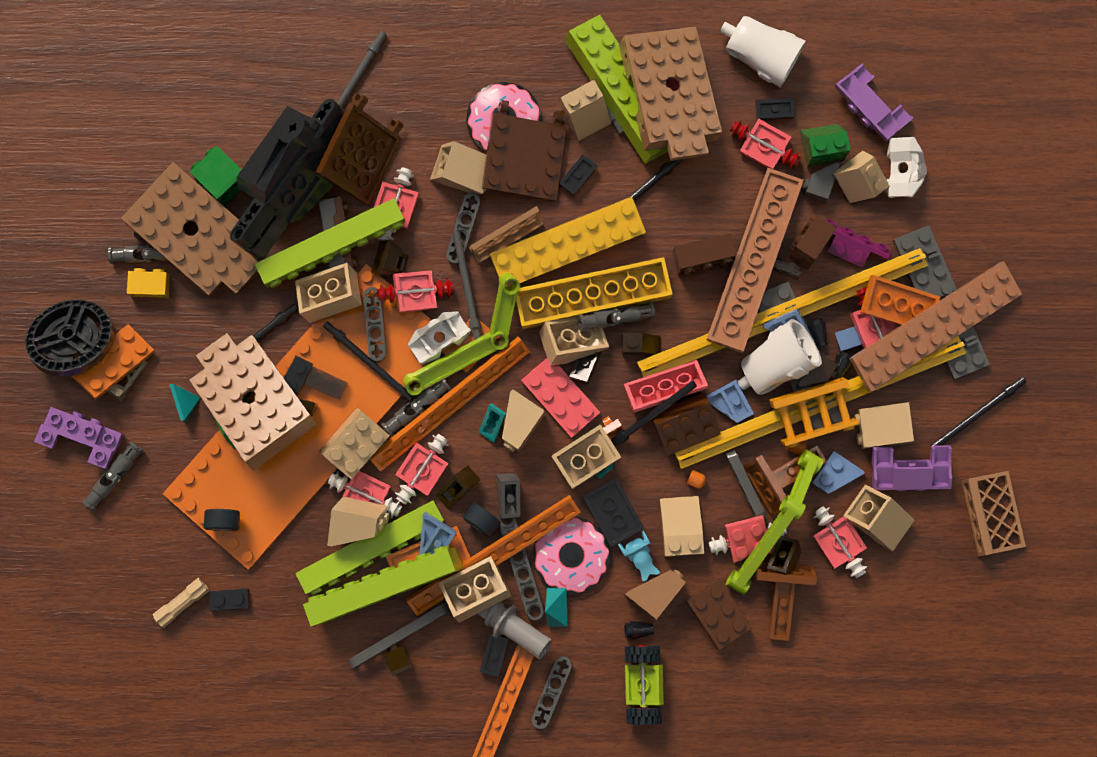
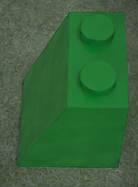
M838 124L800 130L807 167L844 161L851 150L847 131Z
M218 146L209 149L205 157L201 161L194 163L191 167L190 173L224 207L241 192L238 189L237 175L242 169Z

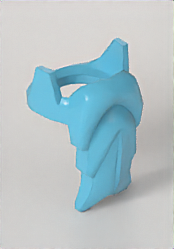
M643 531L641 533L644 540L640 538L634 539L626 545V549L621 544L618 545L624 556L633 561L635 567L640 570L642 581H646L650 574L657 575L660 571L652 563L653 559L649 554L650 550L648 547L650 541Z

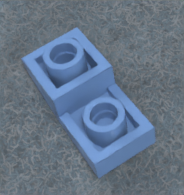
M855 326L835 333L841 351L862 345Z

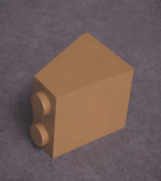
M669 570L627 591L625 595L657 620L686 583L683 580L685 576L677 570Z

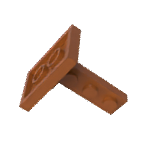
M818 446L808 450L824 460L823 464L827 462ZM762 455L743 466L751 484L771 517L781 512L779 507L786 497L782 488L796 480L801 468L798 465L800 456L774 471H771Z
M762 562L755 571L757 580L775 582L769 639L789 641L795 584L816 585L817 576L814 567L796 565L795 569L784 575L767 570L769 562Z

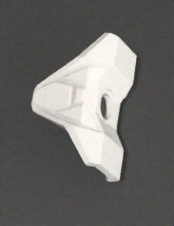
M915 137L890 138L887 158L891 160L890 179H887L889 184L887 188L888 197H913L923 184L927 174L924 153ZM906 162L908 164L907 172L900 173V164Z
M443 312L437 319H433L426 326L417 329L408 346L420 364L423 365L439 359L441 351L453 343L460 345L471 333V330L465 324L459 312ZM436 332H442L445 335L443 342L439 343L434 340Z

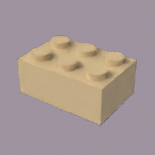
M348 263L295 281L299 313L309 323L362 305L357 272Z
M356 408L319 452L352 479L390 435L359 408Z
M491 556L438 583L454 618L459 623L511 597L500 570Z

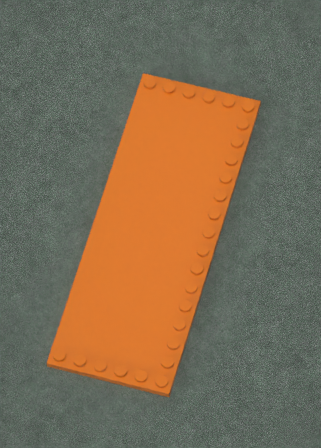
M367 264L357 274L362 305L315 321L276 365V368L284 378L296 355L314 364L297 397L318 404L312 416L317 425L254 471L244 461L237 449L234 450L219 430L163 493L166 498L248 570L253 567L325 485L332 473L338 470L319 450L355 409L359 408L372 421L378 424L402 397L400 393L346 346L333 339L334 336L323 327L327 321L330 322L336 329H341L351 342L369 356L363 295L369 287L380 289V285H383L384 288H388L389 283L380 275L372 274V268ZM371 291V294L367 296L372 301V305L368 304V307H379V303L375 304L374 298L377 297L374 291ZM395 297L393 303L386 300L382 304L387 354L384 360L376 363L405 388L403 384L405 375L414 373L432 363L431 361L421 365L408 346L414 332L426 326L432 320L422 311L398 313ZM371 310L369 318L377 320L380 315L379 311ZM373 329L370 335L373 339H378L381 336V331ZM442 332L434 334L436 342L444 341L445 335ZM382 341L378 343L371 342V346L374 344L376 346V351L372 354L379 358L383 351L379 350L378 344L382 345ZM254 392L248 397L250 403L255 401L256 393ZM207 509L238 510L240 512L239 530L213 531L204 529V511Z

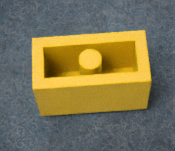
M135 268L134 271H128L127 294L129 296L169 298L170 275L165 270L153 269V272H146V269Z

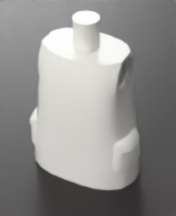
M747 16L741 19L737 27L725 22L720 30L721 33L730 37L725 49L727 53L757 71L759 78L773 83L780 88L806 43V40L798 38L792 33L766 26Z
M794 319L789 320L784 325H780L770 332L768 339L742 360L741 366L745 376L738 380L741 389L746 390L751 386L758 395H764L784 382L799 379L809 374V371L822 364L820 353L803 325Z

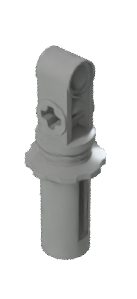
M499 602L477 613L486 619V626L494 628L493 636L495 638L504 634L538 659H541L547 653L553 640L516 616L517 607L515 605L506 608L503 603Z

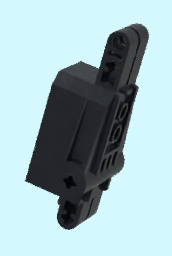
M333 99L325 100L312 118L287 106L237 175L238 189L249 197L252 202L232 229L230 239L256 260L263 259L269 253L289 223L300 221L335 185L316 173L345 112Z

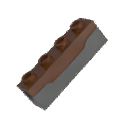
M342 197L319 200L324 231L347 221L348 205L347 201L344 202ZM355 247L350 248L351 251L347 254L333 256L334 259L329 262L330 268L344 263H348L354 270L358 268L357 259L352 255V250Z

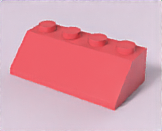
M697 360L624 384L633 412L661 404L691 381H694L697 387L687 395L709 388Z

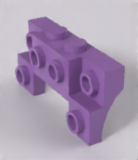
M862 63L840 80L835 88L847 100L848 109L861 118V123L866 128L874 129L887 142L912 121L913 117L902 108L901 104L891 112L889 107L867 85L875 76L871 75Z
M50 407L45 422L41 424L34 442L54 449L60 435L93 447L88 462L107 469L114 453L121 444L124 434L101 426L102 422L93 418L90 421L83 419L85 415L75 411L73 414H69Z
M950 445L931 446L930 460H893L894 449L892 446L873 447V489L897 491L951 489L952 448Z

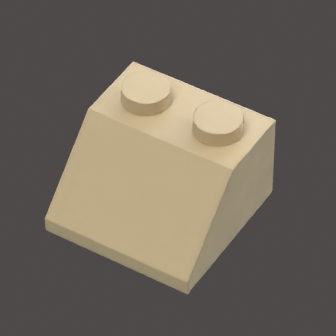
M865 151L860 152L833 173L849 203L874 198L889 187L875 157Z

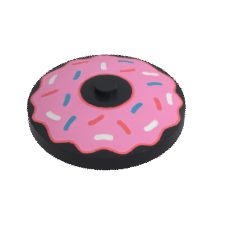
M509 82L494 83L480 90L472 99L467 110V128L473 142L485 153H487L492 113H498V105L501 100L509 101L507 115L542 122L541 110L537 100L524 87Z
M573 517L535 541L533 549L534 567L540 579L548 587L567 588V594L583 593L595 587L605 576L610 563L609 544L602 531L594 523L584 518Z

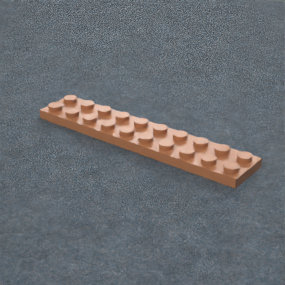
M767 168L706 341L740 353L744 352L803 179Z
M999 262L849 359L867 391L872 392L1022 295L1005 262Z

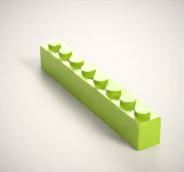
M395 198L257 262L255 266L264 285L267 288H274L287 278L288 280L299 276L298 273L304 270L306 272L313 270L321 262H330L334 259L333 256L349 253L351 251L350 248L364 246L368 243V240L374 237L375 239L381 238L386 234L385 232L391 229L393 231L400 229L406 221Z
M432 500L383 526L382 531H379L375 537L355 541L295 573L305 594L311 593L312 596L323 591L321 587L327 584L329 587L340 582V577L344 575L349 577L357 573V568L361 566L366 568L374 564V559L378 557L383 559L390 555L391 550L395 548L400 550L408 546V541L413 538L415 541L421 539L422 518L425 512L444 523L445 520L435 501Z

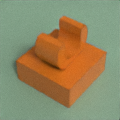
M608 416L602 420L605 425L603 429L610 440L616 437V433L623 429L618 419L612 422Z

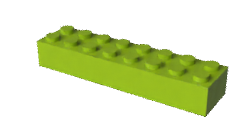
M601 15L569 30L564 41L591 81L595 80L604 96L606 105L615 116V119L643 162L647 164L668 152L667 148L647 151L643 149L636 119L639 106L632 79L627 80L619 43Z
M449 545L436 548L433 550L434 554L429 552L415 557L416 561L411 559L397 564L398 568H395V566L380 570V575L375 573L362 577V582L357 580L343 585L344 589L339 587L326 591V596L321 594L308 598L309 602L303 604L310 626L326 623L463 570L456 547L449 548Z

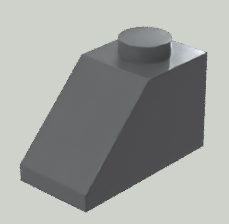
M836 162L813 173L810 179L806 178L803 189L806 190L804 196L826 203L835 180L833 173L838 170L840 163Z
M516 473L496 474L497 498L501 518L520 517V479Z

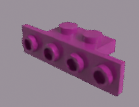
M826 219V221L837 227L833 233L835 237L828 249L829 253L862 268L870 252L889 259L891 250L882 243L876 244L869 237L856 235L853 230L847 227L841 228L834 221Z

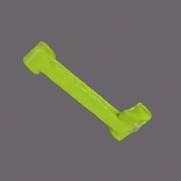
M505 273L499 278V288L490 331L416 372L405 375L403 384L409 394L418 395L427 387L497 350L504 349L508 345V335L517 292L520 289L519 281L512 274ZM508 281H513L510 287H506ZM497 336H502L499 341L494 342ZM417 381L415 386L409 387L411 382Z
M808 450L802 453L798 460V465L801 468L790 495L784 498L779 507L781 512L739 571L734 570L729 575L726 581L728 587L742 595L747 592L752 582L750 578L790 522L793 519L798 520L803 514L806 505L802 502L813 474L820 470L824 462L822 458Z

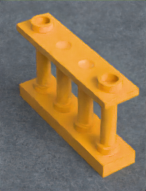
M842 377L769 399L771 407L780 411L787 438L782 439L781 444L791 448L798 446L799 442L841 429L847 431L855 428L854 425L859 424V420L855 418L850 419L843 395L844 388L849 387L848 380ZM830 392L836 395L842 421L831 424L824 398L826 397L825 394ZM810 398L817 400L824 427L813 430L806 406L807 399ZM794 403L799 406L806 431L798 435L794 434L788 413V405Z

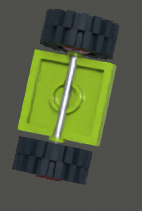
M625 646V662L639 663V665H625L626 705H640V707L626 708V724H662V708L648 707V705H664L663 665H647L649 662H660V646Z

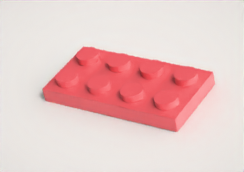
M548 358L521 380L571 438L600 414V411L559 365L550 366Z

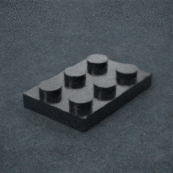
M617 478L583 496L610 547L645 529Z

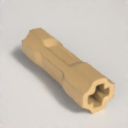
M198 577L182 593L153 614L154 619L162 628H165L177 615L207 594L209 588Z

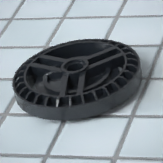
M79 299L67 300L50 306L34 319L26 334L25 347L32 363L40 371L52 376H73L90 370L104 359L113 344L114 327L107 312L96 303ZM87 316L93 317L101 323L100 336L97 325L91 318ZM42 353H45V355H46L49 359L43 357L41 354H42Z

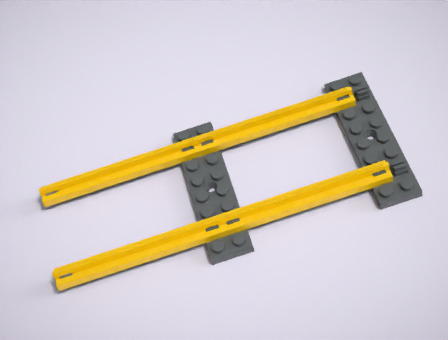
M928 225L893 240L899 257L797 298H795L789 282L766 290L749 338L766 331L770 334L772 331L767 330L763 326L765 322L797 308L807 326L804 316L857 295V290L867 287L870 275H876L891 281L908 275L913 288L940 296V299L956 291L957 288ZM972 326L875 390L945 362L953 380L990 364ZM708 334L641 360L637 364L644 378L692 362L726 347L706 341ZM859 376L848 380L849 387L844 388L843 391L845 402L871 393L867 391ZM801 378L789 380L793 392L809 387L796 388ZM833 392L825 394L826 397L824 398L831 424L841 422L842 417L836 395ZM814 398L807 399L806 406L813 430L824 427L817 400ZM796 403L788 405L791 424L801 421L802 417L799 406ZM776 409L720 432L721 435L676 452L675 456L680 468L683 469L784 428L781 413Z

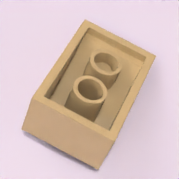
M577 317L546 321L539 331L550 366L570 363L609 348L603 328H588L581 332L578 327Z
M599 425L553 454L552 458L571 488L574 489L620 459L621 456L602 426Z
M699 496L660 499L664 557L704 554Z

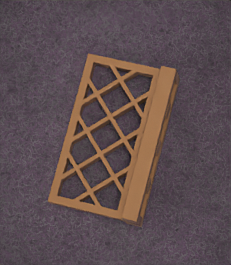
M538 207L532 208L472 244L469 249L478 264L490 258L489 253L514 244L543 227L544 224L540 219Z
M1009 471L961 480L978 556L1026 547ZM1000 476H1004L1005 480L1003 489L994 484ZM983 480L989 484L985 493L979 489L977 481ZM992 487L1000 492L996 500L988 496ZM1003 494L1009 498L1010 503L1007 508L999 503ZM985 498L994 503L989 512L983 508L982 503ZM996 506L1005 511L1000 519L992 514ZM1007 514L1011 515L1014 519L1011 527L1003 522ZM990 517L998 522L994 530L987 526V521ZM1001 525L1009 530L1005 538L996 533ZM1012 533L1018 536L1019 544L1013 545L1007 541ZM994 536L1002 541L998 549H993L991 541Z

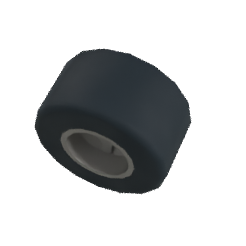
M473 503L463 516V519L469 525L488 538L492 537L501 524L494 515L476 503Z
M207 509L204 511V529L213 531L239 530L240 512L238 510Z

